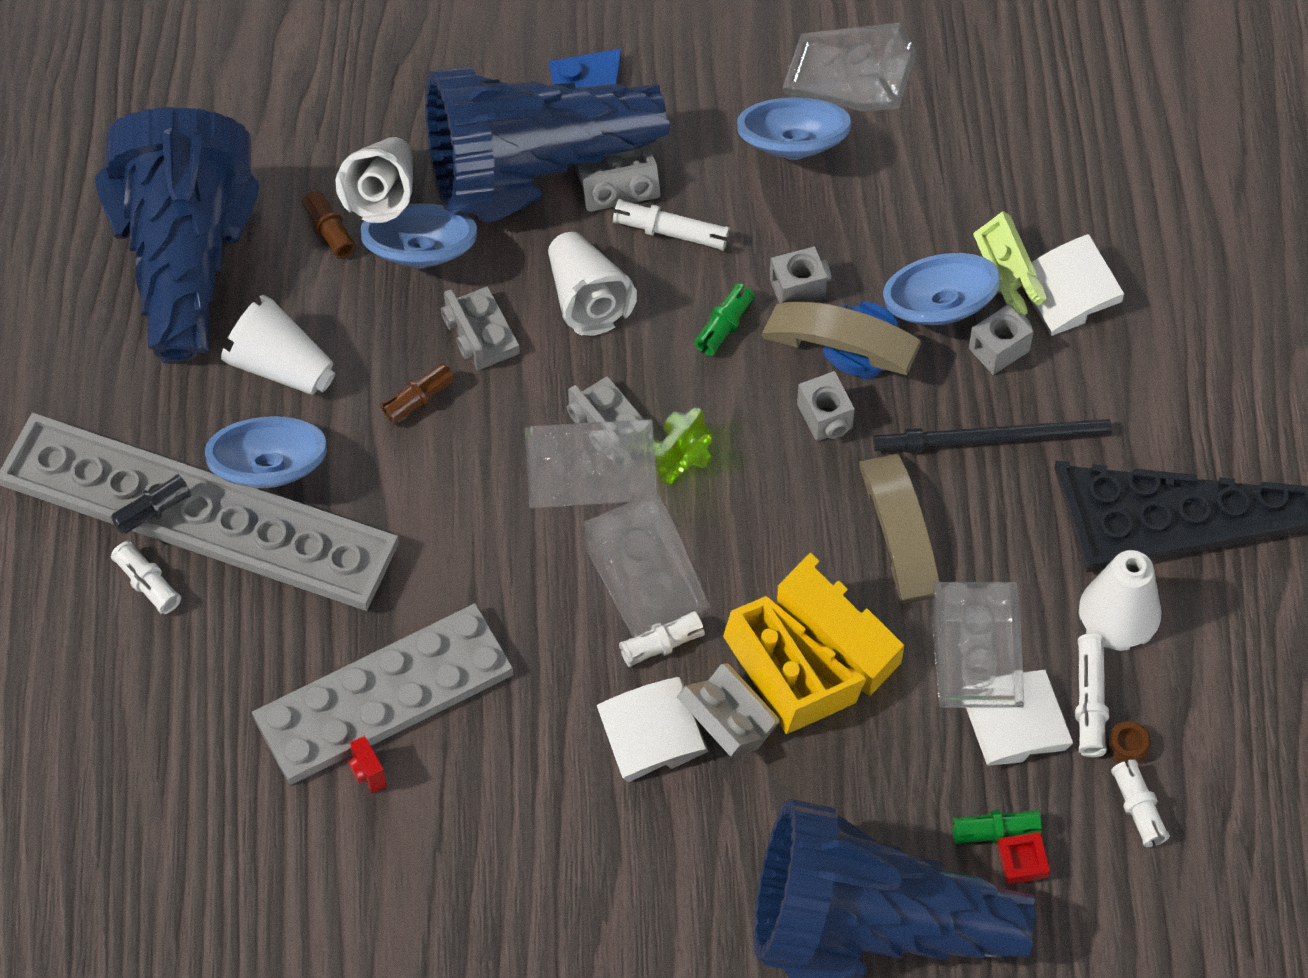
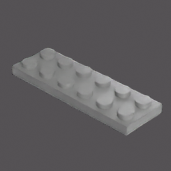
M474 603L252 711V715L289 786L351 756L350 742L365 735L370 746L513 676V667Z

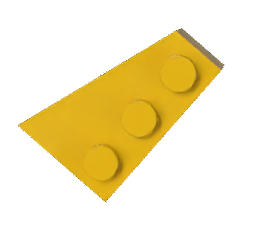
M810 552L778 585L777 605L805 627V634L822 648L828 646L836 653L834 658L852 673L857 670L863 675L866 680L862 691L870 697L902 663L904 644L867 608L862 613L858 611L843 596L848 589L839 580L832 585L815 568L820 561Z
M765 596L732 610L723 637L768 707L779 718V724L786 735L856 704L866 678L857 670L852 673L834 658L836 655L834 651L828 646L822 648L805 634V627Z

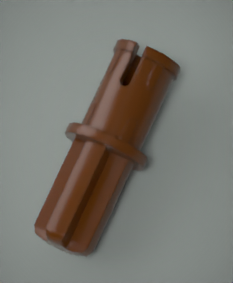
M321 191L307 192L306 197L302 200V204L315 223V232L324 237L336 258L342 259L352 254L357 246L343 226L341 214L334 212Z
M442 363L417 381H407V386L393 397L382 402L380 408L386 418L393 425H396L420 406H428L427 400L450 385L455 377L450 368Z

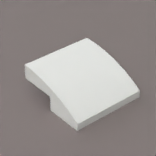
M1089 234L1065 243L1031 262L1037 274L1035 277L1041 283L1047 300L1040 305H1036L1031 299L1030 301L1050 336L1085 324L1087 315L1121 303L1123 300L1124 292Z
M1046 670L1023 672L990 679L965 687L960 692L987 766L1020 763L1030 754L1066 751L1073 744Z
M680 677L636 688L597 705L622 778L627 782H631L664 765L673 769L709 752L697 719L677 698L684 688Z

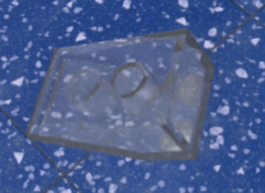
M901 22L801 33L783 85V90L787 94L819 99L865 112L900 108L917 52Z
M652 419L544 425L524 428L529 508L657 500Z
M657 491L583 522L584 547L633 638L652 630L651 626L659 622L661 625H664L693 611L698 616L710 611L709 603L677 528Z
M934 582L931 622L939 708H1024L1021 612L1017 582Z

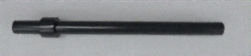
M1110 419L929 432H922L921 428L905 429L904 433L874 435L873 445L874 451L905 449L906 453L923 452V448L1111 435L1112 424Z

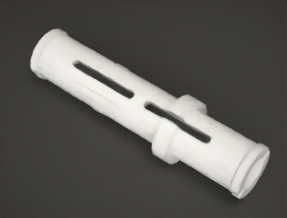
M622 199L617 201L615 209L629 212L630 216L614 213L613 223L615 224L619 223L644 229L645 234L652 236L656 232L713 247L720 251H724L727 241L713 238L712 234L728 237L730 227H723L660 211L661 207L656 205L648 208L623 201Z
M1084 634L1078 638L1079 705L1075 709V718L1079 722L1080 727L1079 753L1086 757H1100L1106 753L1105 722L1109 719V709L1105 706L1104 697L1105 639L1098 634Z

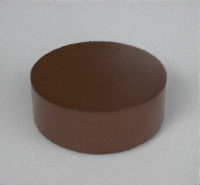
M1124 721L1115 725L1107 741V749L1110 756L1118 763L1125 761L1126 765H1128V760H1136L1138 764L1142 762L1148 755L1151 746L1149 732L1144 726L1133 721Z

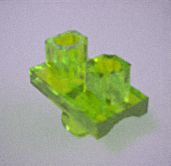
M693 407L687 415L674 411L665 421L666 439L663 442L657 439H649L642 446L641 453L645 463L656 470L661 483L670 486L682 471L688 470L692 464L704 468L711 461V455L707 447L712 443L711 439L713 436L703 421L705 415L702 410Z

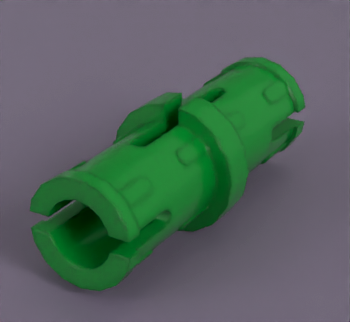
M735 284L722 305L712 310L710 313L711 320L693 341L695 347L701 353L707 345L709 348L706 350L705 355L714 356L727 335L734 333L739 327V319L756 298L754 292L749 287L741 294L740 292L744 288V284Z
M992 810L989 815L952 818L955 844L977 841H993V844H997L1000 838L1036 832L1042 833L1039 830L1042 827L1038 810L1017 813H1001L1000 810Z

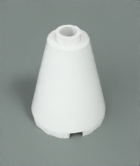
M390 137L351 153L342 162L335 179L337 195L344 208L349 212H355L362 217L361 220L370 223H384L397 218L407 207L412 195L414 154L411 146L401 138Z
M577 232L560 234L551 242L548 254L562 316L566 324L573 328L575 333L595 336L608 332L615 328L614 321L622 315L626 319L631 314L637 302V290L625 273Z
M264 294L261 295L262 304L259 306L253 302L236 323L228 337L234 344L230 352L223 348L221 359L231 366L313 395L317 390L323 393L335 376V372L331 370L333 361L273 299Z
M1128 550L1118 554L1088 585L1081 596L1078 611L1080 620H1082L1087 634H1098L1105 639V648L1119 651L1129 650L1132 646L1141 643L1143 645L1149 642L1158 630L1161 621V605L1154 567L1151 560L1139 551Z

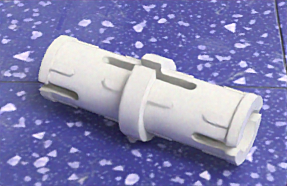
M131 541L122 542L113 550L111 559L129 576L131 586L137 592H143L155 605L160 614L170 613L179 605L181 601L179 593H176L161 576V569L155 563H149Z
M693 611L664 625H661L660 622L652 625L650 631L620 642L619 648L628 667H631L660 653L663 656L672 653V648L705 635V632L701 629L703 625L699 616Z
M1128 760V768L1125 761L1112 768L1111 773L1115 777L1125 799L1123 808L1127 815H1132L1143 840L1144 847H1152V840H1154L1156 846L1168 840L1170 835L1166 831L1155 806L1156 802H1158L1155 793L1148 790L1136 760Z

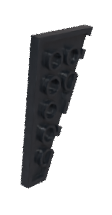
M1056 460L1054 470L1086 573L1105 569L1118 554L1128 550L1139 551L1150 560H1156L1308 531V486L1263 481L1259 485L1235 483L1233 478L1220 477L1219 481L1197 479L1198 475L1135 468L1132 472L1107 470L1106 465L1092 464L1091 468L1070 466V462Z

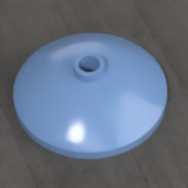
M800 97L778 98L754 104L745 109L737 119V131L749 145L770 155L790 160L814 156L836 146L849 134L851 128L850 116L840 106L819 99Z
M408 204L397 218L384 223L364 221L361 225V240L373 254L392 263L413 268L437 266L464 254L475 243L477 238V226L467 214L455 215V213L445 210L444 206L436 204Z
M968 253L940 254L920 259L897 271L887 281L883 290V297L887 309L904 321L921 325H945L960 321L984 308L996 295L1000 287V276L995 264L982 256Z
M258 417L231 424L214 434L206 444L205 458L209 469L230 483L252 488H274L294 482L311 473L323 461L327 447L324 434L311 423L290 417Z

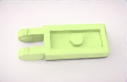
M1002 211L974 232L973 235L982 256L993 262L998 269L1000 276L998 292L1003 295L1006 303L1017 314L1024 316L1028 314L1024 299L1016 291L1021 286H1024L1029 298L1036 305H1040L1047 300L1044 289L1035 277L1037 275L1009 214Z

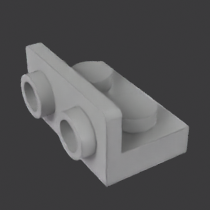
M648 145L625 150L618 154L605 155L606 159L602 162L575 165L576 173L583 188L585 206L588 211L615 207L618 199L635 203L656 199L661 195L657 163Z
M488 286L459 298L455 297L451 289L444 292L445 306L441 308L444 322L449 330L455 328L459 335L456 341L465 360L471 358L477 371L520 354L519 344Z
M608 376L582 392L576 385L568 389L569 405H567V411L570 417L578 426L582 424L590 432V439L595 448L601 454L606 452L614 463L654 439V431Z
M728 663L721 664L709 680L685 685L677 696L680 702L730 757L758 750L779 723V718Z

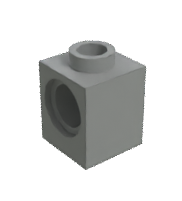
M815 246L772 257L770 263V281L779 304L785 302H814L826 298L827 282H831V272L826 259L820 260ZM797 276H805L807 278H798Z
M1008 304L972 327L969 349L994 375L1030 351L1034 331L1029 320L1024 315L1017 314ZM998 336H1005L1010 339H1001Z
M835 371L798 385L797 405L816 442L826 438H839L853 428L855 409ZM827 407L833 409L834 411L825 412L822 411L821 408Z

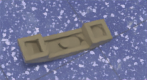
M785 302L776 304L762 332L763 339L797 348L803 340L867 356L870 366L907 375L921 346L920 339L886 321L851 309L814 302Z
M899 454L860 461L859 467L869 499H873L892 560L891 571L901 604L941 596L938 572L926 524L912 482Z

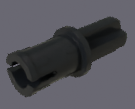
M176 474L173 478L149 492L143 490L140 498L112 514V522L121 534H127L153 517L160 519L162 512L185 498L191 497L190 489L184 479L179 474Z

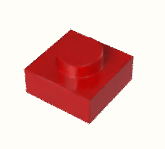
M365 735L350 742L353 758L348 760V765L358 784L365 781L372 794L387 787L384 769Z
M1040 832L998 839L997 849L1006 885L1049 877L1050 869Z

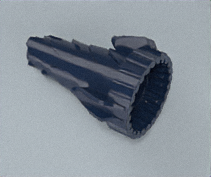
M470 66L433 70L428 73L426 78V132L432 171L440 200L448 212L455 213V215L473 213L485 223L495 222L527 207L533 201L540 200L542 198L541 189L530 183L535 182V176L567 172L566 166L602 162L606 159L605 155L618 154L625 150L646 146L649 143L655 142L657 138L668 135L670 132V121L667 119L665 102L660 92L659 84L628 88L616 84L576 88L575 82L554 85L536 82L508 84L500 82L499 79L493 80L477 76L474 69Z
M163 107L130 113L126 117L116 120L115 124L110 125L108 128L106 166L95 176V184L114 237L126 239L130 235V251H136L135 277L141 296V316H147L148 348L153 349L154 355L160 357L163 363L180 364V361L194 359L197 353H209L210 301H214L216 271H222L223 239L227 243H237L240 240L242 230L249 220L259 192V182L251 174V138L249 131L245 130V126L237 123L236 120L225 117L220 113L208 112L202 109Z
M787 799L776 817L762 864L755 904L754 952L757 959L762 961L764 965L784 969L789 978H863L866 973V967L859 959L862 958L863 952L902 959L903 952L942 960L948 959L950 954L985 959V956L1002 958L1010 956L1028 957L1033 946L1031 937L1035 919V896L997 888L995 885L975 876L943 870V862L908 856L903 851H900V847L875 841L847 820L838 816L836 810L832 807Z

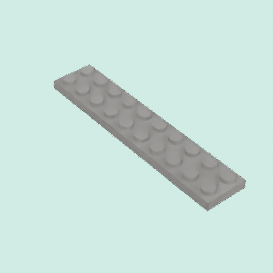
M35 413L30 415L0 470V486L113 524L112 514L140 498L143 490L149 492L173 478L174 475L179 474L189 487L191 497L185 498L162 512L160 519L153 517L132 531L365 611L368 610L399 545L397 535L257 488L230 483L216 474Z

